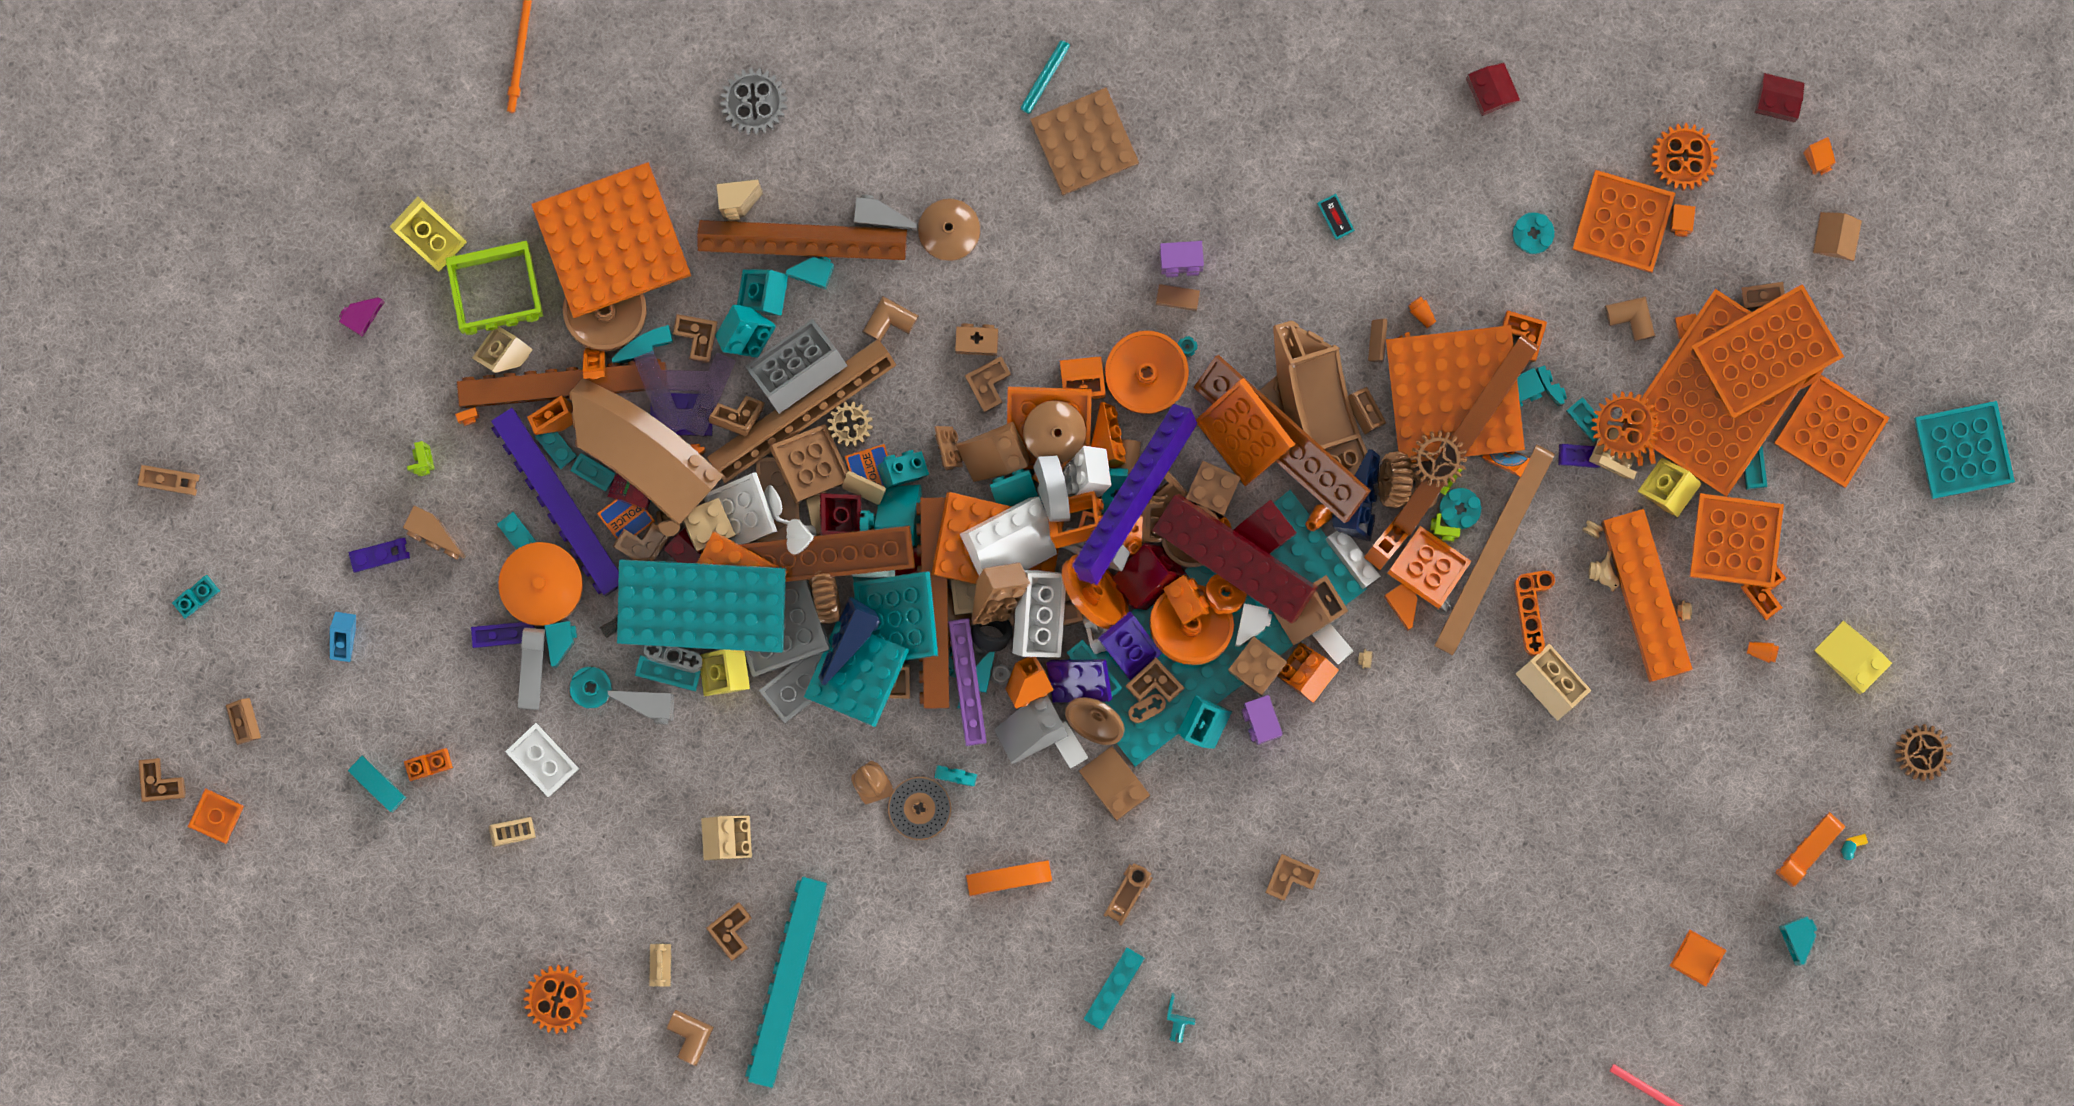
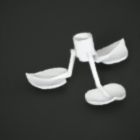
M768 485L764 495L773 520L775 519L777 522L788 525L786 536L788 538V551L791 554H798L816 536V529L812 525L804 526L798 519H792L791 521L781 519L779 517L782 513L781 499L774 487Z

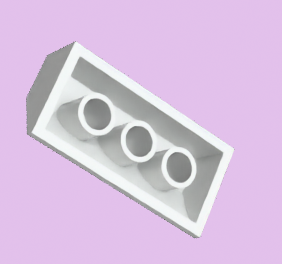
M1024 570L1030 584L1015 609L1012 653L1022 657H1061L1066 593L1062 573Z

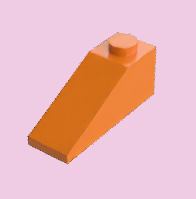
M1396 518L1364 556L1366 560L1379 570L1383 568L1408 536L1407 533L1393 525Z

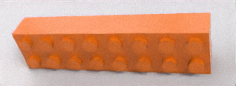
M1641 509L1602 521L1601 524L1609 550L1612 552L1611 557L1620 581V587L1649 682L1693 670L1645 510Z

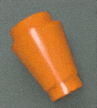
M1419 297L1408 305L1410 308L1409 312L1426 328L1436 322L1426 299L1424 300L1422 297Z
M1323 504L1316 505L1306 522L1307 529L1315 531L1329 522L1332 518V512Z
M1749 642L1747 654L1768 663L1770 661L1776 662L1779 646L1774 645V643Z

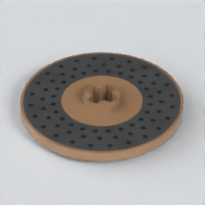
M925 777L910 778L899 784L891 794L888 804L889 818L895 829L903 836L914 840L930 839L938 835L946 827L951 815V802L945 789L936 781ZM923 803V807L926 809L925 812L916 814L914 805Z

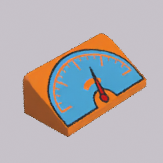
M1515 451L1482 456V459L1519 477L1522 476L1530 460L1529 457Z

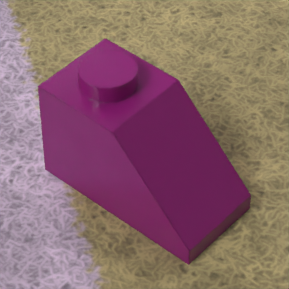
M377 297L349 304L348 308L344 307L341 311L339 322L363 337L385 302Z

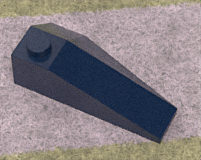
M1373 449L1368 450L1354 475L1371 491L1348 522H1342L1335 514L1332 518L1333 527L1338 532L1370 542L1375 523V514H1371L1372 503L1377 501L1374 484L1378 482L1380 455Z
M849 596L838 621L841 622L840 631L834 633L832 638L833 650L828 651L820 671L819 680L823 685H826L871 636L872 631H876L879 625V617L876 611L853 597Z

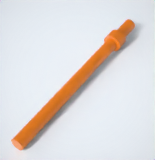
M523 0L511 86L508 87L507 93L509 96L507 112L515 113L517 97H520L521 88H519L532 0Z

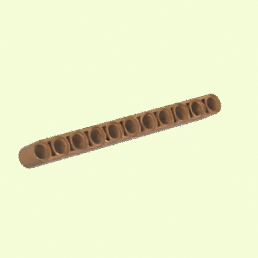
M1536 444L1522 476L1519 477L1503 512L1495 524V528L1492 530L1466 585H1464L1434 645L1435 647L1454 655L1555 453Z

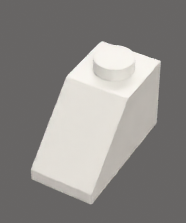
M1244 603L1235 646L1240 647L1263 632L1265 626H1270L1272 614H1268V608Z

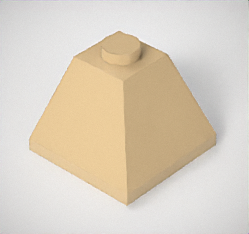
M498 326V329L489 333L472 358L496 373L520 367L528 359L533 349L513 334Z

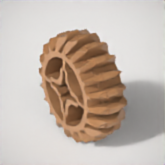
M1441 430L1438 431V437H1434V433L1431 431V439H1427L1423 435L1422 438L1425 441L1423 444L1418 440L1416 441V444L1420 446L1419 450L1412 448V451L1416 452L1417 456H1411L1410 459L1417 460V463L1412 464L1411 467L1419 468L1414 474L1416 476L1420 473L1424 475L1420 479L1421 482L1426 477L1429 478L1427 484L1431 486L1434 480L1436 481V487L1440 486V481H1443L1446 487L1448 486L1447 479L1449 478L1452 483H1455L1453 475L1456 474L1460 478L1462 475L1457 472L1458 469H1466L1465 466L1460 465L1461 462H1467V458H1461V454H1465L1466 450L1459 451L1458 449L1463 443L1460 442L1456 445L1454 443L1457 440L1456 436L1449 440L1450 432H1447L1444 438L1441 437ZM1442 441L1437 452L1431 453L1424 450L1428 444ZM1448 444L1456 453V462L1448 459L1445 455ZM1443 448L1442 458L1450 463L1444 462L1442 464L1440 462V465H1437L1435 470V460L1429 457L1428 454L1432 456L1434 454L1437 455ZM1421 456L1432 461L1433 465L1430 474L1424 470ZM1442 465L1454 468L1449 474L1436 477L1437 471Z
M1389 452L1385 454L1381 460L1382 464L1379 466L1378 495L1383 506L1402 508L1407 504L1409 496L1412 494L1411 489L1413 488L1412 483L1414 480L1412 463L1408 454Z
M821 571L815 573L818 575L813 576L811 579L815 607L819 621L823 624H831L839 621L841 616L836 578L830 577V574H819Z
M1926 724L1921 726V731L1918 725L1913 726L1914 732L1910 728L1907 729L1908 737L1904 734L1900 735L1904 743L1896 742L1897 746L1902 747L1901 750H1895V754H1901V757L1896 758V762L1903 761L1904 763L1900 765V770L1907 767L1905 775L1908 776L1914 772L1912 776L1914 780L1918 778L1919 774L1921 781L1926 780V775L1929 780H1933V773L1940 777L1941 772L1939 769L1947 771V767L1943 763H1951V760L1947 759L1946 756L1953 755L1951 751L1946 752V748L1952 746L1951 743L1944 744L1948 737H1939L1942 734V730L1934 733L1935 726H1930L1927 731ZM1922 735L1932 738L1937 743V746L1931 747L1927 745ZM1916 737V750L1908 754V746ZM1921 747H1923V750L1933 749L1932 752H1928V754L1926 755L1927 758H1925L1924 755H1914L1919 753V751H1922L1920 749ZM1940 751L1939 760L1932 768L1931 757L1934 753ZM1919 759L1925 770L1918 769L1910 760Z

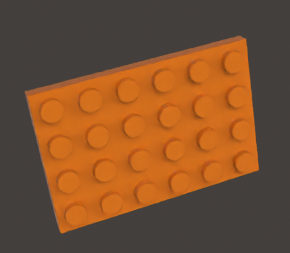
M1803 284L1692 346L1733 419L1844 358L1842 351Z
M947 492L931 575L976 585L979 575L960 533L1012 506ZM1056 548L1057 555L1028 570L1055 572L1059 548Z

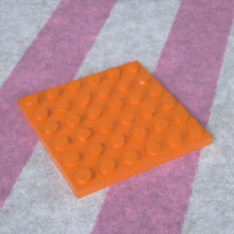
M649 162L531 204L573 318L691 276Z
M1511 325L1386 339L1398 452L1408 454L1409 458L1417 456V453L1413 452L1412 448L1419 450L1420 446L1416 444V441L1418 440L1423 444L1425 442L1422 438L1423 435L1427 439H1431V431H1433L1434 437H1438V431L1441 430V437L1444 438L1446 433L1450 432L1448 439H1451L1513 348ZM1517 380L1464 457L1525 450ZM1442 441L1432 442L1424 450L1435 453L1439 450ZM1441 452L1437 453V455L1434 454V456L1428 454V456L1436 460ZM1421 456V462L1431 461L1430 459Z

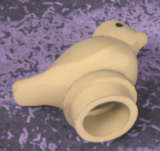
M1608 551L1601 563L1598 561L1590 562L1589 579L1599 580L1601 584L1609 586L1613 592L1619 587L1620 581L1610 563L1612 552Z

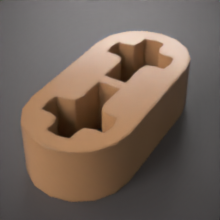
M1154 694L1133 705L1129 710V719L1134 723H1142L1161 713L1166 706L1164 697ZM1156 698L1157 701H1162L1160 709L1157 710L1156 707L1148 709V706L1153 703L1152 699ZM1135 708L1138 710L1146 708L1147 711L1141 715L1142 719L1132 717Z

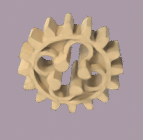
M844 402L843 408L840 406L836 407L837 413L831 411V415L834 418L828 419V423L833 424V426H830L828 430L834 431L831 437L833 439L838 437L839 445L844 441L846 447L850 443L857 447V441L865 443L863 437H870L867 430H873V426L868 425V423L873 420L872 417H866L869 411L865 410L863 412L862 404L857 408L855 407V402H852L851 406ZM846 411L852 413V422H856L858 419L865 421L863 425H853V429L857 433L854 438L849 436L850 429L848 426H845L843 430L836 428L839 423L847 424V417L844 416Z

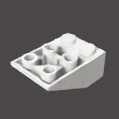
M1083 446L1062 470L1068 497L1095 491L1097 497H1100L1111 486L1106 449Z

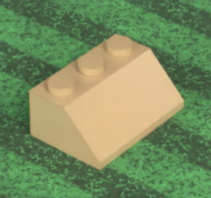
M759 180L717 184L719 210L723 219L739 221L740 217H744L763 194Z
M1550 644L1516 673L1520 681L1526 685L1535 698L1543 704L1557 721L1591 691Z

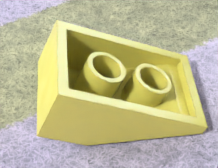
M419 196L390 225L397 235L438 272L446 265L445 258L454 256L467 243L459 233Z
M1842 621L1814 650L1858 694L1864 693L1892 664L1874 645L1845 621Z

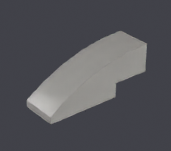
M1058 456L1038 457L1033 468L1040 483L1037 490L1049 521H1069L1068 494Z

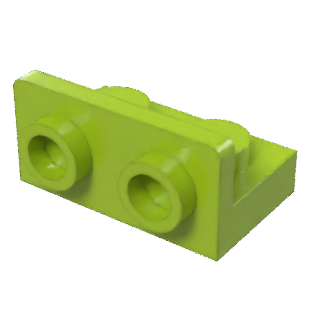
M423 441L414 443L415 449H412L414 460L418 461V464L407 466V470L415 475L418 474V477L429 475L430 470H435L430 445Z

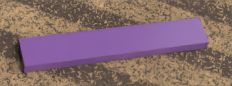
M969 618L948 621L966 746L985 744L987 741Z

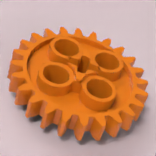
M1678 123L1675 130L1671 126L1668 127L1669 134L1662 131L1661 136L1663 139L1657 138L1655 140L1659 145H1653L1652 147L1657 153L1651 154V158L1656 159L1651 165L1658 166L1654 173L1662 174L1659 179L1660 181L1665 178L1667 179L1666 186L1672 182L1674 183V190L1678 185H1681L1682 191L1685 190L1686 185L1689 186L1690 190H1693L1694 184L1700 188L1702 186L1701 180L1707 183L1709 181L1707 175H1714L1711 168L1716 169L1718 167L1713 161L1718 160L1719 156L1713 155V153L1717 152L1718 148H1712L1715 140L1708 141L1710 133L1705 136L1702 134L1704 128L1696 131V124L1689 129L1688 123H1685L1681 129ZM1677 142L1680 146V150H1672L1670 148V143ZM1691 143H1698L1701 150L1699 152L1693 151L1690 147ZM1685 152L1686 156L1690 158L1684 161L1683 157L1667 158L1666 155L1681 156ZM1703 156V159L1692 158V157ZM1669 163H1677L1679 170L1672 171L1669 168ZM1690 164H1698L1700 171H1691Z
M1621 391L1619 398L1615 393H1613V400L1606 397L1605 401L1607 404L1599 403L1602 410L1594 411L1598 418L1592 419L1593 422L1597 423V426L1591 429L1598 431L1593 438L1601 439L1597 445H1605L1603 449L1605 453L1611 449L1610 456L1614 457L1618 453L1619 459H1622L1624 454H1626L1627 459L1630 460L1632 453L1638 458L1640 450L1646 454L1645 447H1653L1650 443L1651 439L1657 440L1653 434L1660 432L1659 429L1655 428V425L1660 424V421L1654 420V417L1659 414L1651 412L1655 406L1653 404L1646 406L1649 400L1646 398L1641 402V395L1638 394L1634 398L1631 391L1628 397H1626L1623 391ZM1621 408L1622 416L1614 419L1612 416L1613 410ZM1637 411H1641L1643 414L1640 422H1634L1633 415ZM1627 420L1631 425L1644 426V429L1639 430L1627 427L1626 431H1624V428L1621 426L1608 425V421L1625 423ZM1612 429H1617L1619 431L1618 437L1611 440L1609 432ZM1633 432L1639 433V440L1636 443H1631L1629 440L1630 434Z
M557 965L556 971H554L552 966H549L548 973L541 969L542 976L534 974L533 976L536 981L528 982L532 988L525 989V992L530 994L529 997L523 998V1000L529 1001V1004L524 1008L531 1009L527 1016H535L532 1023L541 1022L539 1029L544 1028L546 1025L548 1033L551 1032L552 1028H555L556 1034H559L560 1028L563 1029L564 1033H567L568 1026L575 1030L574 1023L577 1022L582 1025L580 1017L587 1018L588 1015L584 1011L591 1010L587 1002H591L593 999L587 998V994H590L592 990H585L589 983L581 982L584 977L583 975L576 977L577 970L569 973L568 966L565 967L564 971L561 970L560 965ZM550 980L556 983V989L553 992L546 990V983ZM564 981L565 984L560 995L563 1002L558 1003L556 1015L553 1018L551 1015L556 1004L553 997L558 996L560 984ZM569 986L575 987L577 991L573 998H569L566 995V989ZM542 1001L550 1003V1010L546 1013L540 1010ZM564 1006L568 1007L571 1011L570 1016L566 1019L560 1015V1010Z

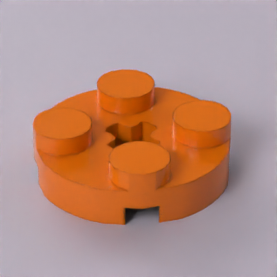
M1218 574L1210 578L1204 590V596L1209 606L1217 614L1238 611L1244 605L1247 596L1245 592ZM1222 590L1230 592L1229 596L1222 595Z

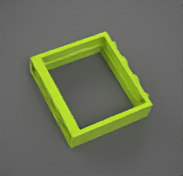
M527 241L445 258L458 326L462 334L474 335L479 330L493 331L498 329V326L506 325L511 327L518 325V322L521 321L534 322L539 320L540 317H544L530 246ZM524 255L535 309L466 323L456 270Z

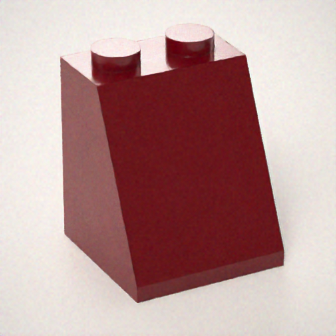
M1144 544L1124 565L1123 570L1118 571L1112 579L1117 584L1116 588L1118 591L1125 594L1128 598V603L1132 608L1147 610L1165 592L1164 587L1181 576L1188 575L1180 564L1174 562L1167 555L1163 547Z

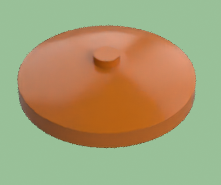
M1138 331L1122 338L1112 348L1105 367L1107 387L1113 398L1125 409L1138 414H1155L1170 408L1184 393L1189 376L1188 363L1183 350L1173 339L1156 331Z
M535 542L518 548L507 558L500 571L498 588L504 606L515 618L529 625L545 626L562 621L574 611L582 595L583 579L576 560L566 550L551 543Z
M1078 555L1072 556L1062 567V580L1070 599L1087 619L1099 627L1110 629L1129 613L1125 594L1118 591L1116 588L1117 584L1112 579L1114 576L1108 570L1105 571L1097 585L1079 580L1072 565Z
M1198 585L1199 588L1197 590L1199 594L1204 596L1205 586ZM1164 592L1157 599L1150 615L1151 636L1160 651L1170 659L1188 665L1204 664L1219 657L1228 647L1234 631L1232 613L1217 614L1213 611L1212 607L1208 606L1207 608L1210 613L1207 615L1201 614L1185 625L1181 622Z

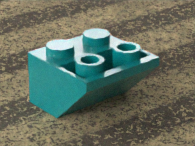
M732 305L715 337L722 352L758 358L776 326L750 307Z
M1017 470L1012 473V477L1005 479L1004 476L992 480L993 484H990V490L995 503L1013 507L1028 498L1038 496L1029 470Z
M1195 696L1177 733L1185 741L1202 748L1215 749L1233 711Z

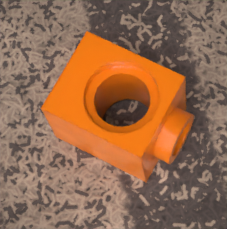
M1674 204L1672 207L1670 232H1675V236L1687 237V234L1693 232L1695 206Z

